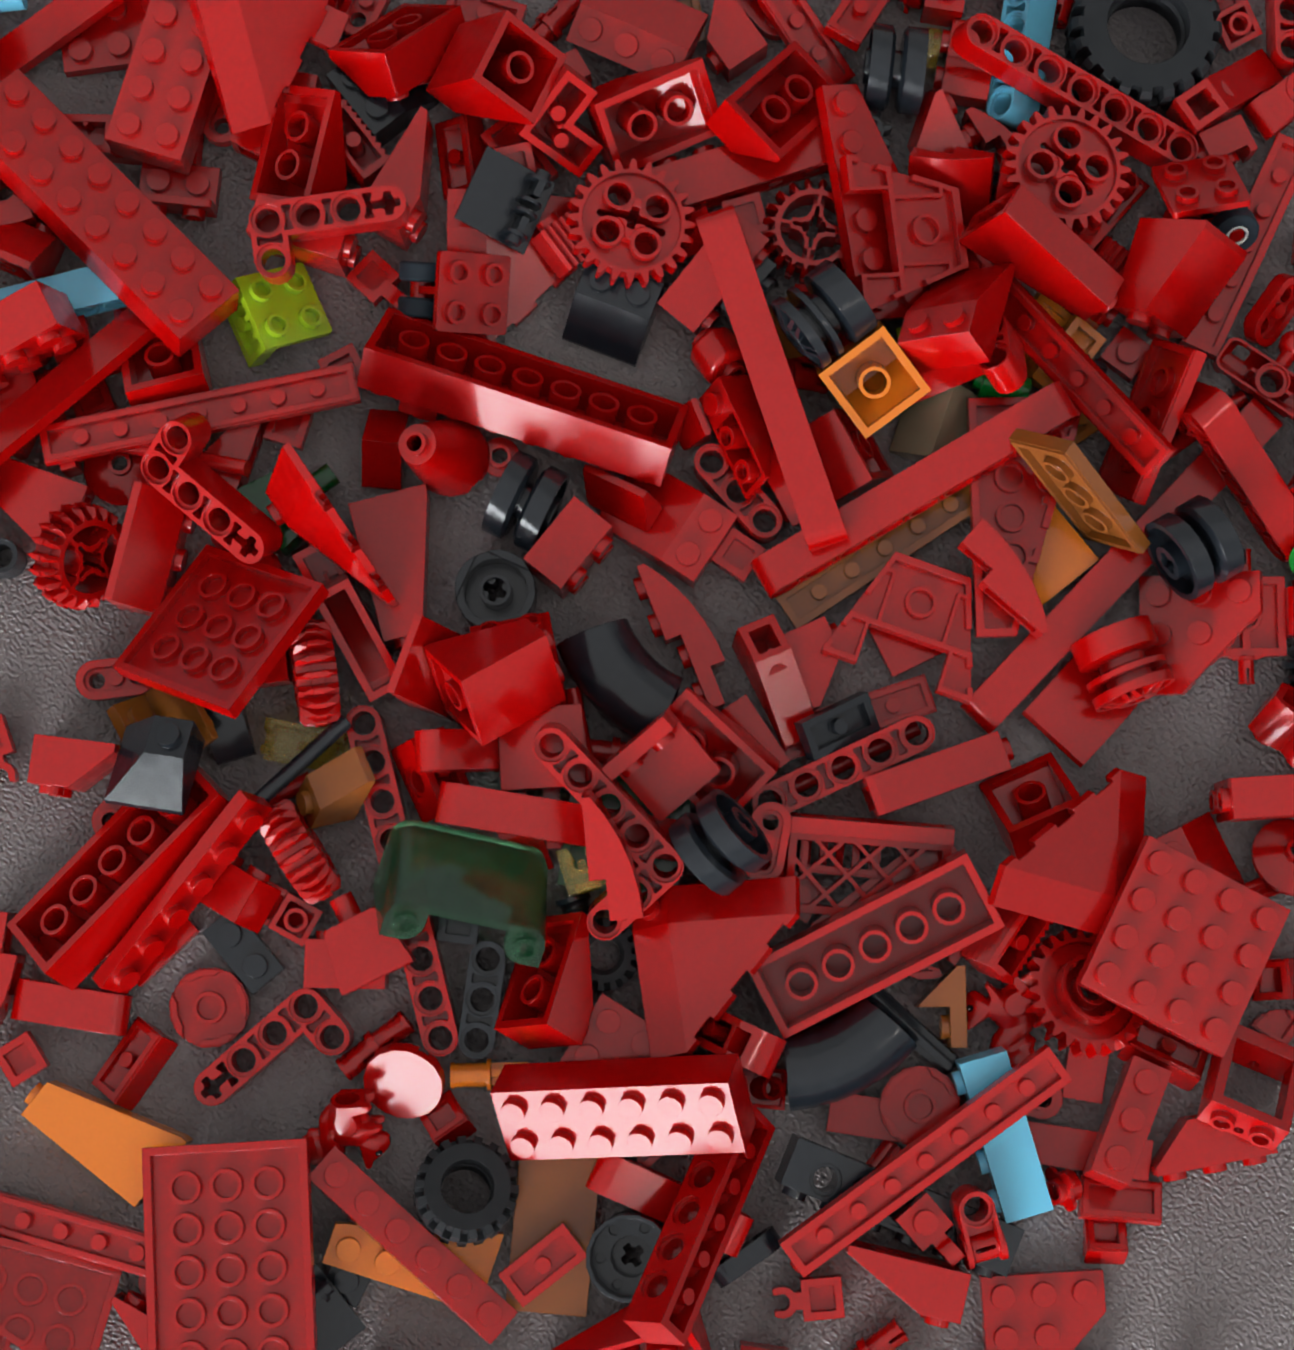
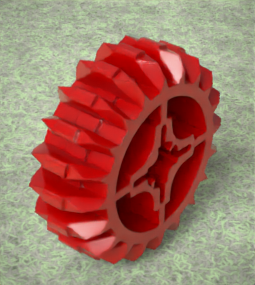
M805 179L803 190L801 191L792 182L788 188L790 197L784 192L778 191L775 196L778 204L768 203L766 212L770 216H766L761 220L762 224L769 227V230L762 232V234L770 239V245L766 247L771 252L770 257L777 256L773 261L777 265L776 270L786 265L784 277L788 280L792 278L794 272L800 273L799 284H805L804 276L825 259L831 261L846 274L838 226L828 223L824 217V208L836 215L833 193L826 191L827 181L824 179L820 180L818 189L812 188L810 179ZM812 205V209L807 216L792 217V220L785 219L793 210L802 206ZM814 217H817L816 227L819 228L816 238L813 239L812 247L809 248L810 237H807L810 226L813 224ZM781 233L788 234V239H793L801 245L802 257L793 253L786 246ZM834 244L841 245L840 249L833 255L813 260L815 252L819 248H833Z
M75 502L74 505L61 504L60 511L49 512V523H38L42 532L40 536L31 538L35 542L36 548L35 551L28 553V555L35 560V563L28 570L37 576L33 585L42 590V596L49 601H53L59 607L65 609L69 607L77 611L86 610L87 607L98 608L100 600L105 601L104 595L122 525L118 523L119 517L108 512L103 506L91 505L86 502Z
M311 618L289 647L299 720L304 727L315 726V728L327 727L328 724L339 720L341 705L338 671L330 626L324 619L314 620V618Z
M286 798L278 803L274 802L271 804L273 810L259 828L266 845L294 890L298 892L305 902L315 904L320 900H326L333 895V892L341 888V879L337 868L315 831L310 829L305 816L299 813L295 803Z

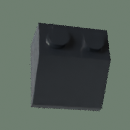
M338 66L326 74L331 90L341 92V100H348L349 106H352L354 112H357L358 117L362 118L364 124H367L368 130L372 131L373 136H376L377 141L381 143L382 147L409 126L420 106L430 111L440 103L438 99L426 91L427 83L417 85L411 89L408 97L399 101L389 102L384 97H369Z
M593 264L583 271L574 294L562 339L636 367L660 306L657 302L664 294V284L649 278L647 286L642 288L638 278H634L630 288L626 289L624 278L618 277L616 283L611 286L609 283V273L605 272L598 279L595 278L597 266Z

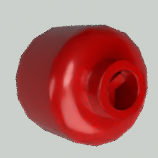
M708 327L694 338L690 359L708 383L712 384L719 376L745 374L746 366L732 330L726 327Z

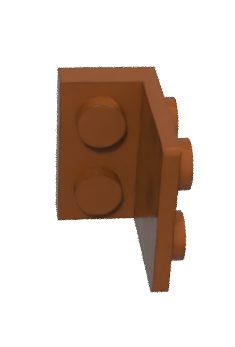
M151 688L143 695L114 704L106 711L121 741L126 726L154 715L194 721L205 740L204 748L218 738L213 721L204 707Z

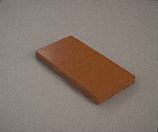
M1020 428L1015 429L1009 437L1010 443L1085 539L1143 554L1151 542L1074 441Z
M597 1158L519 1160L517 1177L519 1194L514 1209L509 1264L562 1222L566 1224L586 1251L595 1230L598 1194L585 1187V1184ZM586 1258L525 1307L520 1305L508 1288L506 1302L516 1311L587 1317L590 1275L586 1268Z

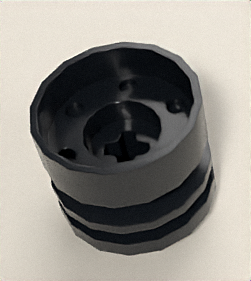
M826 259L803 278L810 294L809 296L798 288L791 286L786 291L789 301L779 296L770 304L774 315L780 323L781 330L800 354L806 356L809 361L821 370L832 362L829 352L836 357L844 353L842 342L838 336L839 333L856 344L878 325L873 311L860 291L840 268Z
M626 1209L609 1217L592 1234L586 1249V1268L592 1283L605 1296L618 1302H631L665 1223L633 1209ZM628 1243L634 1248L639 1245L643 1248L644 1252L639 1256L640 1263L636 1258L631 1260L626 1258L625 1254L629 1250Z

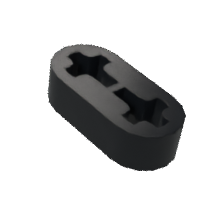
M773 1226L765 1228L746 1241L737 1258L727 1255L720 1260L713 1277L720 1288L727 1286L781 1247L778 1242L781 1238Z

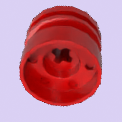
M1149 615L1135 616L1110 624L1082 637L1070 646L1080 673L1099 671L1101 674L1086 685L1088 693L1105 691L1092 700L1096 712L1133 706L1153 697L1159 690L1175 681L1171 669L1155 671L1167 663L1165 654L1145 656L1144 652L1159 642Z

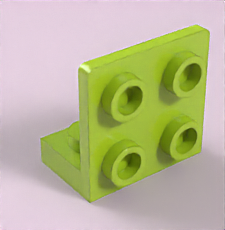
M296 263L293 277L287 283L281 285L267 282L259 272L236 277L232 281L239 289L238 309L228 317V321L249 368L263 365L278 348L325 337L332 332V327L303 263ZM278 267L266 271L275 273L280 271L283 267Z

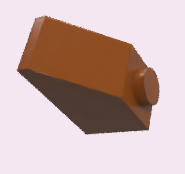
M362 746L353 747L306 775L296 794V804L299 813L302 816L305 815L310 829L355 819L376 781Z

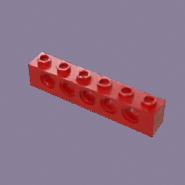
M752 1104L756 1124L745 1153L695 1154L623 1319L646 1343L685 1346L775 1131L774 1125L754 1104Z

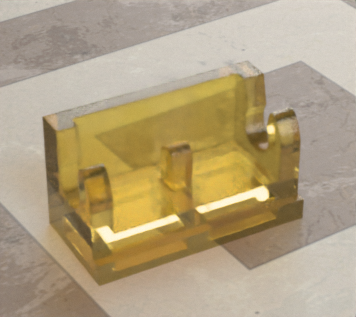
M266 717L264 725L266 738L264 744L260 746V753L264 755V760L288 764L325 729L315 728L314 726L304 727L299 723ZM347 734L342 735L307 768L316 770L347 752L349 744Z
M567 848L556 851L570 897L606 887V880L589 881L588 866L584 859L577 861L578 870L575 868V861Z

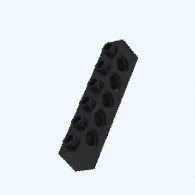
M792 1133L774 1179L784 1185L782 1193L803 1202L807 1195L821 1200L819 1208H823L875 1170L876 1167ZM822 1167H829L832 1173L830 1183L823 1188L815 1187L813 1183L815 1172ZM925 1188L923 1191L930 1195L954 1224L950 1209V1198ZM921 1191L911 1200L906 1202V1206H908L914 1199H916L923 1191ZM965 1204L964 1206L965 1215H973L978 1211V1209ZM887 1216L871 1228V1230L879 1233L882 1226L896 1231L894 1239L917 1248L898 1223L890 1216ZM1000 1218L998 1220L1006 1239L1009 1258L1000 1260L997 1257L977 1263L975 1269H971L991 1279L994 1272L1007 1277L1025 1231L1015 1224H1006ZM954 1224L945 1234L958 1247L957 1232ZM933 1248L931 1254L943 1259L937 1250Z

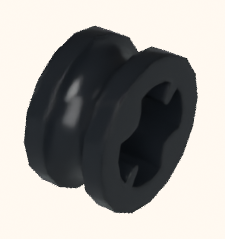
M590 892L556 901L555 903L557 907L562 909V914L575 912L588 914L590 907L588 899L591 898Z

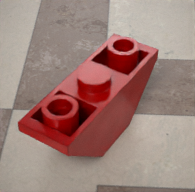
M1197 1114L1179 1117L1151 1160L1150 1174L1157 1177L1162 1176L1163 1182L1177 1181L1187 1178L1186 1171L1202 1168L1203 1174H1211L1227 1170L1226 1163L1242 1160L1243 1166L1262 1164L1267 1162L1266 1155L1278 1153L1277 1147L1274 1151L1256 1147L1241 1137L1229 1132L1218 1131L1210 1124L1196 1119Z

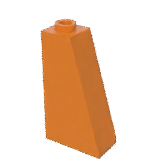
M57 1080L47 1082L45 1085L41 1082L38 1083L25 1098L24 1102L28 1106L21 1114L133 1207L143 1203L142 1148L190 1145L194 1140L186 1133Z

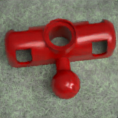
M1294 330L1288 331L1281 336L1278 345L1280 354L1275 361L1244 340L1237 337L1230 338L1212 363L1214 371L1217 374L1221 373L1230 378L1231 383L1246 392L1251 400L1255 397L1264 406L1269 407L1282 417L1294 420V373L1288 370L1294 362ZM1237 345L1243 346L1250 351L1245 361L1231 353ZM1262 376L1271 378L1276 384V392L1265 391L1260 384V378Z

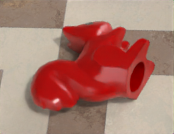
M1019 975L1014 978V984H1006L1002 989H998L986 981L984 986L989 995L987 997L975 990H971L966 994L967 1030L976 1027L989 1017L998 1026V1029L990 1039L989 1049L1002 1046L1007 1050L1012 1068L1035 1052L1036 1039L1030 1032L1033 1030V1025L1038 1019L1037 1014H1030L1025 1011L1032 1005V1001L1022 997L1021 993L1029 989L1030 986L1021 981Z
M341 1089L331 1097L330 1104L320 1114L318 1128H310L307 1134L302 1136V1138H309L311 1165L317 1166L334 1146L343 1154H345V1146L359 1147L366 1169H371L373 1162L389 1148L391 1136L387 1132L382 1131L383 1126L380 1124L385 1121V1116L368 1114L372 1108L370 1102L375 1097L374 1089Z

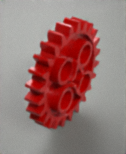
M1068 105L1062 108L1059 115H1057L1052 106H1049L1044 112V116L1035 111L1029 118V122L1023 120L1016 128L1018 133L1013 132L1008 138L1007 142L1011 146H1007L1001 156L1009 161L1002 165L1000 172L1011 176L1005 180L1002 187L1011 189L1023 184L1070 229L1074 225L1078 234H1082L1087 229L1088 224L1095 229L1102 223V218L1108 220L1115 212L1113 207L1118 208L1124 201L1120 194H1123L1130 184L1122 179L1128 176L1131 168L1120 164L1124 162L1129 154L1128 152H1117L1116 147L1121 143L1122 138L1110 139L1107 135L1113 126L1110 124L1100 129L1097 126L1100 117L1098 114L1088 121L1085 119V108L1081 107L1075 116H1071ZM1058 137L1068 140L1072 149L1064 148L1059 143ZM1031 163H1037L1042 166L1045 175L1036 173L1032 169ZM1086 166H1093L1097 169L1100 177L1090 175ZM1064 167L1069 170L1067 173L1062 171ZM1059 191L1067 192L1072 197L1073 203H1067L1062 200Z
M633 158L628 169H624L620 160L617 159L614 162L612 172L604 164H601L598 169L599 179L595 175L588 173L584 180L586 186L579 184L576 186L574 194L579 199H570L568 208L575 213L568 214L565 220V224L575 228L569 230L567 240L579 241L574 246L572 253L573 255L586 254L582 267L587 268L595 264L597 266L596 279L607 272L610 274L609 283L611 286L616 283L618 277L624 278L626 289L630 288L634 278H638L642 288H645L649 282V275L660 283L664 277L663 269L673 274L677 269L674 260L684 262L687 253L683 248H691L694 241L693 238L686 234L693 233L696 228V223L686 219L692 217L695 210L694 207L682 206L689 194L688 192L676 194L675 190L679 183L678 179L672 180L668 184L664 181L666 169H662L657 175L651 173L652 162H648L643 170H639L636 159ZM619 193L626 199L627 203L621 206L615 205L609 200L608 195ZM651 205L661 208L665 216L654 218L648 214L646 207ZM602 211L605 216H599L597 212ZM628 218L635 221L634 229L626 227ZM607 229L615 235L616 240L605 242L597 236V231ZM657 231H662L664 236H659ZM641 241L650 244L653 253L645 255L638 252L635 248V243Z

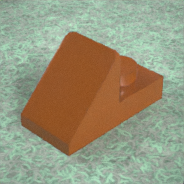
M956 965L952 966L917 1001L914 1007H946V1015L939 1016L940 1039H947V1046L950 1048H968L966 967Z

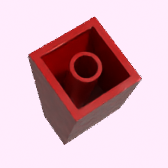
M504 10L458 25L426 91L455 113L532 125L535 123L567 56L511 12Z
M1139 218L1122 274L1125 280L1117 292L1119 299L1113 308L1126 316V322L1147 331L1146 336L1150 339H1154V337L1169 341L1170 338L1187 339L1243 263L1247 252L1208 220Z
M833 409L809 424L838 507L861 496L894 476L873 436L871 435L866 439L844 409ZM772 446L771 477L764 485L773 490L778 500L776 506L780 510L783 520L787 523L790 522L792 527L800 526L774 447Z
M527 618L440 640L423 647L445 711L482 746L566 700L562 687L565 677L552 655V651L555 650L554 641L545 628L539 629Z

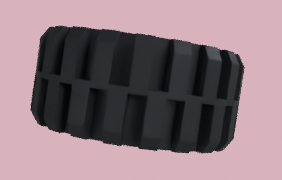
M1076 0L1065 30V36L1068 38L1064 46L1065 56L1068 59H1072V63L1151 110L1156 111L1158 106H1161V109L1166 111L1176 97L1201 82L1210 69L1220 47L1217 42L1222 36V23L1216 21L1221 11L1216 0ZM1129 7H1143L1157 12L1168 21L1175 33L1177 40L1175 54L1166 61L1154 64L1139 63L1127 58L1117 50L1110 39L1107 23L1111 15Z

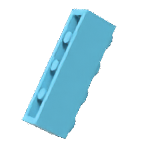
M1000 1046L956 1059L957 1071L951 1072L958 1096L965 1094L966 1100L969 1101L1011 1070L1012 1067L1007 1050ZM1025 1115L975 1152L981 1175L989 1174L993 1189L987 1190L986 1193L993 1199L997 1214L1000 1213L1006 1224L1054 1210Z

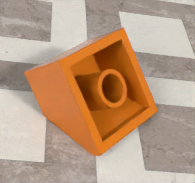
M880 320L877 321V327L856 344L850 342L844 346V353L841 356L836 357L832 355V362L823 370L818 367L815 368L818 376L866 439L931 391Z

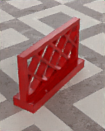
M791 812L792 825L788 843L786 877L795 876V864H797L803 871L797 876L800 881L807 876L821 892L810 903H800V913L835 915L848 907L839 906L829 894L848 879L861 895L852 904L854 905L875 894L886 883H889L890 886L895 884L892 878L909 864L916 872H919L921 869L914 860L924 851H942V859L952 854V846H954L955 829L952 825ZM797 840L815 841L825 853L806 868L796 856ZM822 842H834L836 844L828 850ZM845 843L856 844L865 855L848 871L845 870L833 855ZM863 845H871L877 847H875L871 852H868L863 847ZM885 847H896L905 860L887 875L873 857ZM903 848L917 850L909 856ZM829 857L843 875L827 889H824L811 872ZM870 861L884 878L865 893L851 875ZM826 898L831 905H821L818 903Z

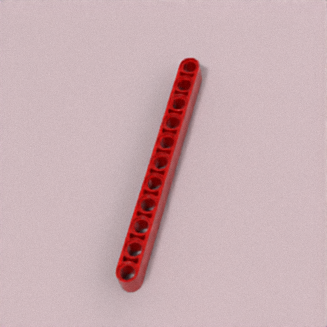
M1255 397L1240 411L1262 447L1283 426V423ZM1204 450L1138 518L1136 524L1143 533L1146 524L1168 512L1174 514L1175 508L1189 499L1200 495L1212 501L1226 486ZM1112 546L1046 615L1049 627L1047 632L1038 639L1029 633L973 692L972 702L969 705L963 703L960 708L988 734L994 731L1071 650L1070 646L1081 639L1152 564L1147 549L1143 554Z

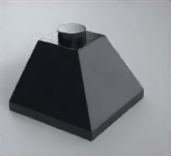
M154 715L126 726L104 801L109 804L184 815L205 744V740L195 722Z

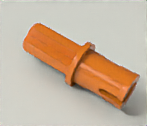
M488 1058L486 1063L451 1062L450 1087L451 1089L456 1087H487V1091H491L505 1064H523L528 1062H492L491 1058Z

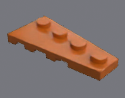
M335 1221L322 1258L323 1264L441 1301L355 1222ZM499 1232L492 1239L489 1237L482 1244L474 1246V1243H467L466 1247H458L457 1243L449 1241L448 1244L441 1243L488 1284L504 1233ZM434 1233V1236L440 1241L441 1237Z

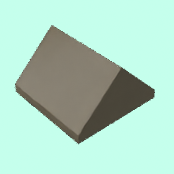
M959 385L911 405L901 414L889 453L918 462L966 434V401L968 398H978L977 395Z

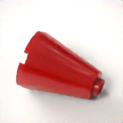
M449 418L414 424L402 432L398 442L400 455L422 484L425 483L430 491L438 495L448 497L465 495L471 491V488L479 480L482 481L487 474L490 461L489 444L485 436L481 434L475 425Z

